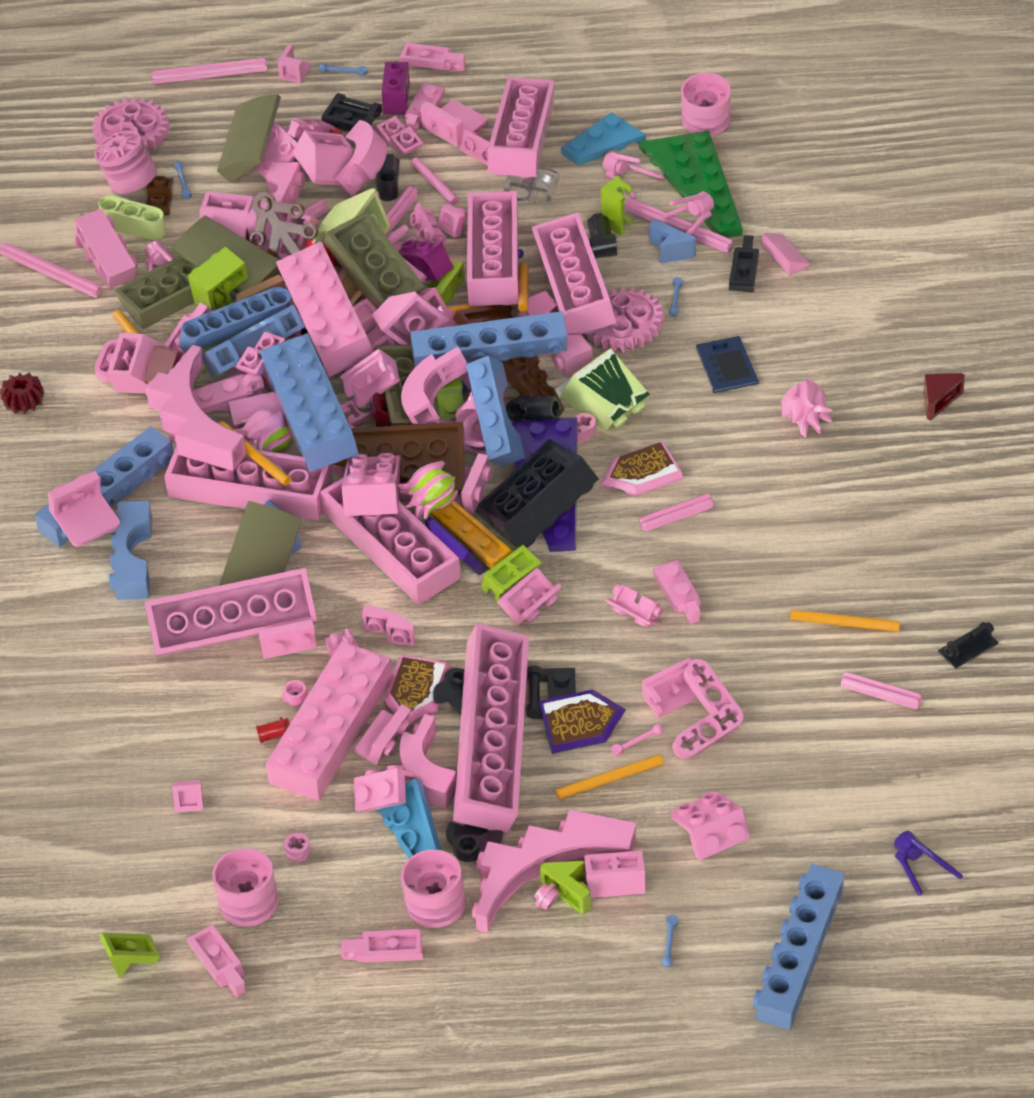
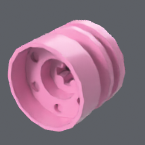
M707 72L695 74L684 81L681 87L682 124L685 129L690 133L709 131L711 136L720 134L727 129L731 122V90L727 80L718 74Z
M126 130L115 133L103 140L95 150L94 156L102 172L105 173L104 175L112 191L117 194L135 192L149 184L156 176L157 168L138 132Z
M243 848L223 855L216 862L212 871L213 884L217 894L220 913L226 921L236 926H256L267 921L276 912L279 904L278 891L272 862L267 855L259 850Z
M442 850L422 851L406 861L402 867L400 878L409 917L416 924L426 928H441L451 925L458 920L465 911L466 906L465 888L463 886L462 869L459 861L452 854Z

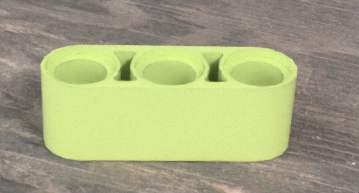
M111 195L101 198L98 202L99 209L102 208L105 215H109L112 218L115 226L114 230L150 240L161 239L166 234L163 211L159 208Z

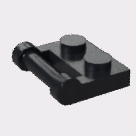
M337 93L321 118L322 121L334 127L351 131L359 120L372 125L376 117L378 118L381 115L382 104L376 102L371 104L347 98L345 94Z
M536 665L527 667V680L529 681V704L526 706L527 717L543 719L539 706L540 682H548V699L576 693L575 668H541Z

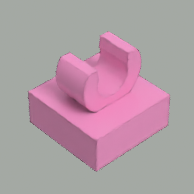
M451 204L442 205L438 227L454 238L459 237L462 234L463 227L466 225L464 221L468 212L461 207L455 208Z
M344 629V632L336 635L333 633L330 637L325 638V645L331 657L341 641L359 647L349 629Z
M201 780L173 782L175 812L203 810Z

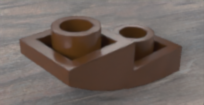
M165 176L154 177L147 186L148 198L146 205L161 209L163 215H170L174 178H167Z

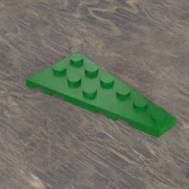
M709 131L639 142V149L643 153H647L651 163L662 170L665 179L682 198L697 195L703 191L712 197L714 207L710 211L712 216L704 220V223L711 231L725 237L742 235L743 228Z

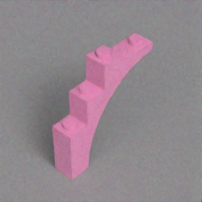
M192 345L181 356L180 361L175 367L170 369L168 375L159 372L152 381L148 382L145 391L148 397V405L150 408L160 410L163 431L175 434L178 455L234 471L246 455L244 435L226 429L213 421L200 409L194 400L192 390L196 378L204 367L202 347Z
M569 810L567 819L561 820L559 832L528 826L526 835L520 837L518 848L488 842L485 851L480 852L477 859V869L481 871L482 881L480 887V894L482 896L480 901H475L472 911V918H476L477 930L489 932L496 914L508 898L524 884L539 876L540 866L543 863L585 861L584 855L633 851L636 843V823Z

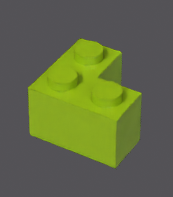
M227 247L214 253L210 259L193 269L188 275L195 306L197 307L199 303H202L214 311L232 304L230 292L248 279L245 262Z

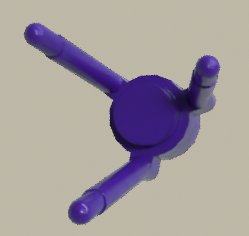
M904 831L896 838L894 847L898 852L895 854V858L902 864L919 896L923 892L907 859L915 861L924 853L958 879L963 878L960 872L927 848L911 831Z

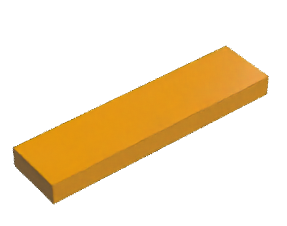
M454 500L447 506L432 511L429 514L490 569L513 553L511 548Z

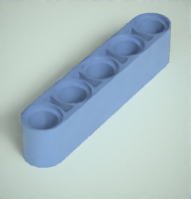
M274 287L184 322L179 339L180 349L187 352L192 345H196L204 350L228 340L289 307L291 300L290 292L283 287Z

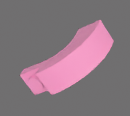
M361 120L357 122L345 137L354 147V155L334 179L347 195L352 197L368 179L374 180L377 173L381 170L387 155L386 142L370 124Z
M458 347L436 360L431 354L420 362L406 379L401 393V402L413 425L433 424L440 420L434 409L435 396L447 383L468 372L466 367L468 363Z
M424 714L420 724H415L412 734L406 732L402 734L399 747L401 766H404V770L414 772V778L422 780L428 804L447 810L455 793L456 771L437 766L426 758L425 755L436 735V724L434 716Z

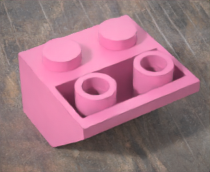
M304 130L292 153L313 183L340 187L334 179L352 158L353 148L342 134Z
M206 191L200 208L199 219L205 215L249 241L250 236L245 219L252 206L254 196Z
M120 333L107 372L115 391L145 393L147 384H145L144 379L154 346L166 345L145 334Z

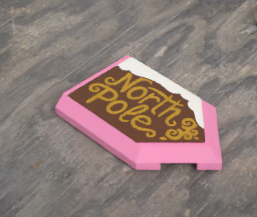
M658 442L613 458L601 482V487L608 489L614 487L625 490L626 494L637 496L683 480V476L665 444Z
M406 655L399 657L384 698V703L394 714L401 704L411 709L407 719L411 722L410 725L413 724L414 720L424 716V714L432 715L436 713L440 704L434 703V687L443 681L445 673L452 669V667L445 662Z

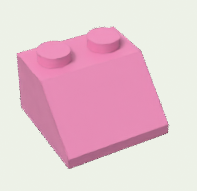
M416 292L391 296L372 314L380 329L400 345H411L410 332L442 328L450 320L444 313Z

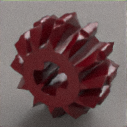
M19 372L18 376L9 375L8 380L2 381L0 396L7 410L12 409L14 414L19 411L25 414L27 410L35 411L36 406L42 405L44 388L38 376L33 377L30 372L22 375Z

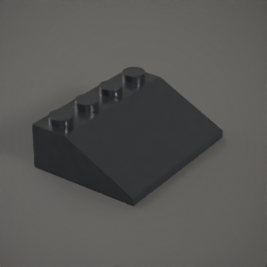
M548 439L478 504L475 512L513 546L519 548L524 545L527 548L535 542L538 535L552 527L555 520L563 512L570 510L579 497L588 493L599 478L582 456Z

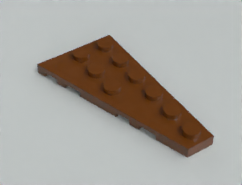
M493 305L456 311L453 320L458 325L516 317H513L511 314L513 309L511 305ZM537 355L501 361L503 362L507 382L520 395L529 393L533 396H556L560 401L555 389L549 386L546 381L548 375L545 370H540L538 366L540 360ZM561 401V411L559 416H561L565 409Z
M463 422L351 428L359 454H365L368 457H376L382 453H392L394 456L400 455V481L408 482L419 468L430 463L443 461L445 464L442 471L455 477L454 491L458 490V495H461L465 485ZM348 458L332 465L346 468Z

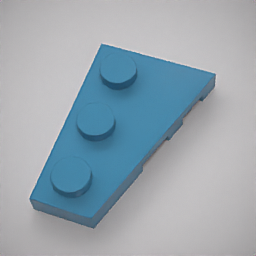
M611 112L562 146L561 154L575 164L581 165L604 157L605 152L613 149L621 151L626 149L627 144L633 142L639 144L640 141H646V134Z
M414 778L405 783L406 803L377 810L383 817V822L393 831L398 839L397 842L409 858L416 853L426 850H442L422 780Z

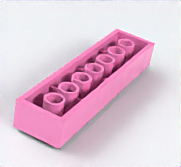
M477 623L467 641L453 821L489 830H500L507 834L518 816L529 647L528 635Z

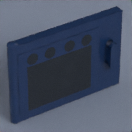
M740 336L696 345V350L713 393L759 384Z

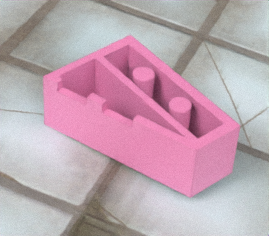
M101 208L75 219V245L77 248L83 247L87 252V254H84L88 262L93 261L96 266L95 272L107 288L111 289L134 279L138 265L133 254H128L125 249L126 243L123 237L115 232L112 218L109 215L106 216Z

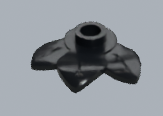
M449 669L445 673L443 681L438 683L433 690L435 704L449 702L459 715H461L464 669Z
M450 822L446 829V838L454 846V854L457 859L463 862H473L478 859L480 852L485 851L488 842L501 844L503 831H488V829L468 824L461 826Z

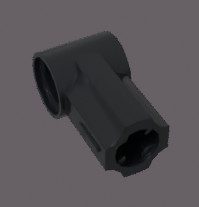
M394 154L386 155L385 162L376 175L377 191L379 198L383 201L395 200L399 195L400 159L396 158Z
M602 213L593 214L591 218L587 219V226L594 257L617 256L615 234L611 233L608 217L602 215Z
M529 393L519 395L506 405L507 415L513 422H521L523 420H557L561 411V403L556 396H533Z

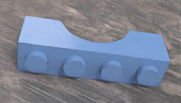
M293 304L202 353L203 361L211 376H216L237 365L247 347L255 348L264 332L286 338L305 328V325Z
M488 355L466 364L489 461L503 467L524 459L525 455L520 434L510 422L504 406L503 392L508 387L503 362Z
M150 501L118 502L117 513L115 514L120 520V525L116 528V533H112L111 536L112 548L115 549V553L110 555L111 569H114V573L109 575L110 589H115L117 600L149 598L150 586L147 561L135 557L131 552L137 544L152 538Z

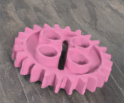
M133 97L129 102L126 98H123L122 103L115 100L114 106L105 105L106 111L99 110V116H95V122L92 123L93 135L97 145L115 133L126 130L135 131L140 134L148 153V148L157 149L156 143L163 144V138H168L167 132L170 131L166 110L161 109L160 104L154 105L153 100L145 103V98L136 101L135 97Z
M622 287L619 293L612 289V294L609 295L616 323L585 333L588 341H593L594 347L601 345L602 351H605L608 347H611L613 352L617 348H621L622 353L628 347L635 351L636 345L644 348V341L652 343V336H659L658 330L663 329L664 315L662 304H659L658 298L653 299L652 293L645 295L644 289L638 293L635 292V287L629 292H626L625 287Z

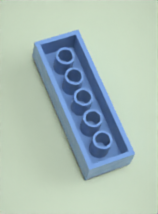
M308 333L260 350L266 373L308 471L312 472L358 455L353 432Z

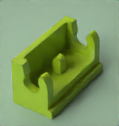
M617 175L601 187V213L608 217L611 230L622 236L626 233L623 222L629 226L632 225L631 218L623 213V202L625 201L623 190L631 194L632 188Z
M451 260L454 267L438 281L432 280L428 288H436L446 306L465 280L464 262Z
M522 545L484 574L481 589L486 594L492 589L495 594L494 600L498 601L503 596V593L525 578L534 569L538 568L542 562Z

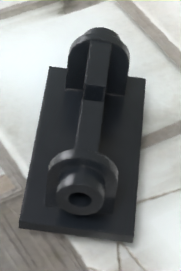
M981 622L978 627L954 641L947 642V645L939 649L938 652L957 669L998 644V641L992 636L994 627L990 622Z

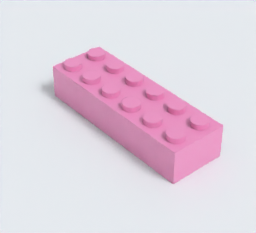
M519 77L507 78L488 146V173H495L499 176L517 175L522 178L536 177L554 107V80Z
M517 191L468 193L467 290L469 306L482 307L486 305L518 304Z
M579 212L531 227L558 310L563 313L567 335H582L586 332L615 324L616 319L611 301Z
M322 242L309 246L276 262L329 377L355 366L374 352Z
M176 446L164 477L167 494L170 498L246 509L248 501L265 505V502L270 500L279 510L299 518L319 521L322 514L320 491L333 483L331 465L309 472L303 457L258 450L291 477L290 484L284 486L247 454L235 470L232 471L178 455Z
M343 478L320 491L322 513L418 606L461 579L459 557L402 503L399 502L398 514L344 516Z
M306 568L145 601L156 658L259 636L258 631L310 619H312L313 625L317 622Z
M341 641L266 762L269 784L320 801L390 684L392 678L391 658Z

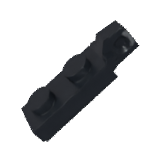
M744 235L742 247L734 248L729 280L730 291L754 293L759 260V250L753 249L754 236Z

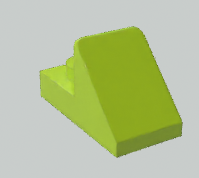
M460 376L443 386L436 395L441 420L452 418L455 421L457 409L464 404Z
M585 862L543 863L540 866L541 884L549 886L551 883L557 885L556 889L560 892L558 897L582 915L591 908V892L581 882L585 878Z
M102 932L99 936L119 978L124 975L131 963L156 964L161 957L150 934Z

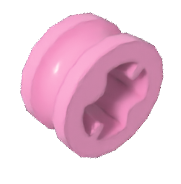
M292 833L285 838V855L289 860L300 862L309 856L310 846L306 835ZM293 845H296V846H298V847H301V846H302V848L298 850L296 847L292 848V846H293Z

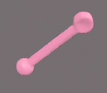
M656 724L652 730L622 745L614 744L611 747L612 754L620 756L624 749L654 734H662V725Z

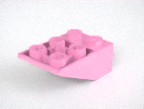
M382 453L376 457H368L365 454H358L348 458L342 482L344 516L398 514L400 455L394 456L392 453Z

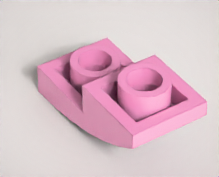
M396 116L376 125V132L392 149L403 156L423 146V142L412 128H405Z
M264 332L255 348L247 347L235 366L236 369L259 376L266 371L260 350L285 342L286 339Z
M364 605L362 619L365 631L387 633V641L389 643L414 646V625L411 622L385 609Z

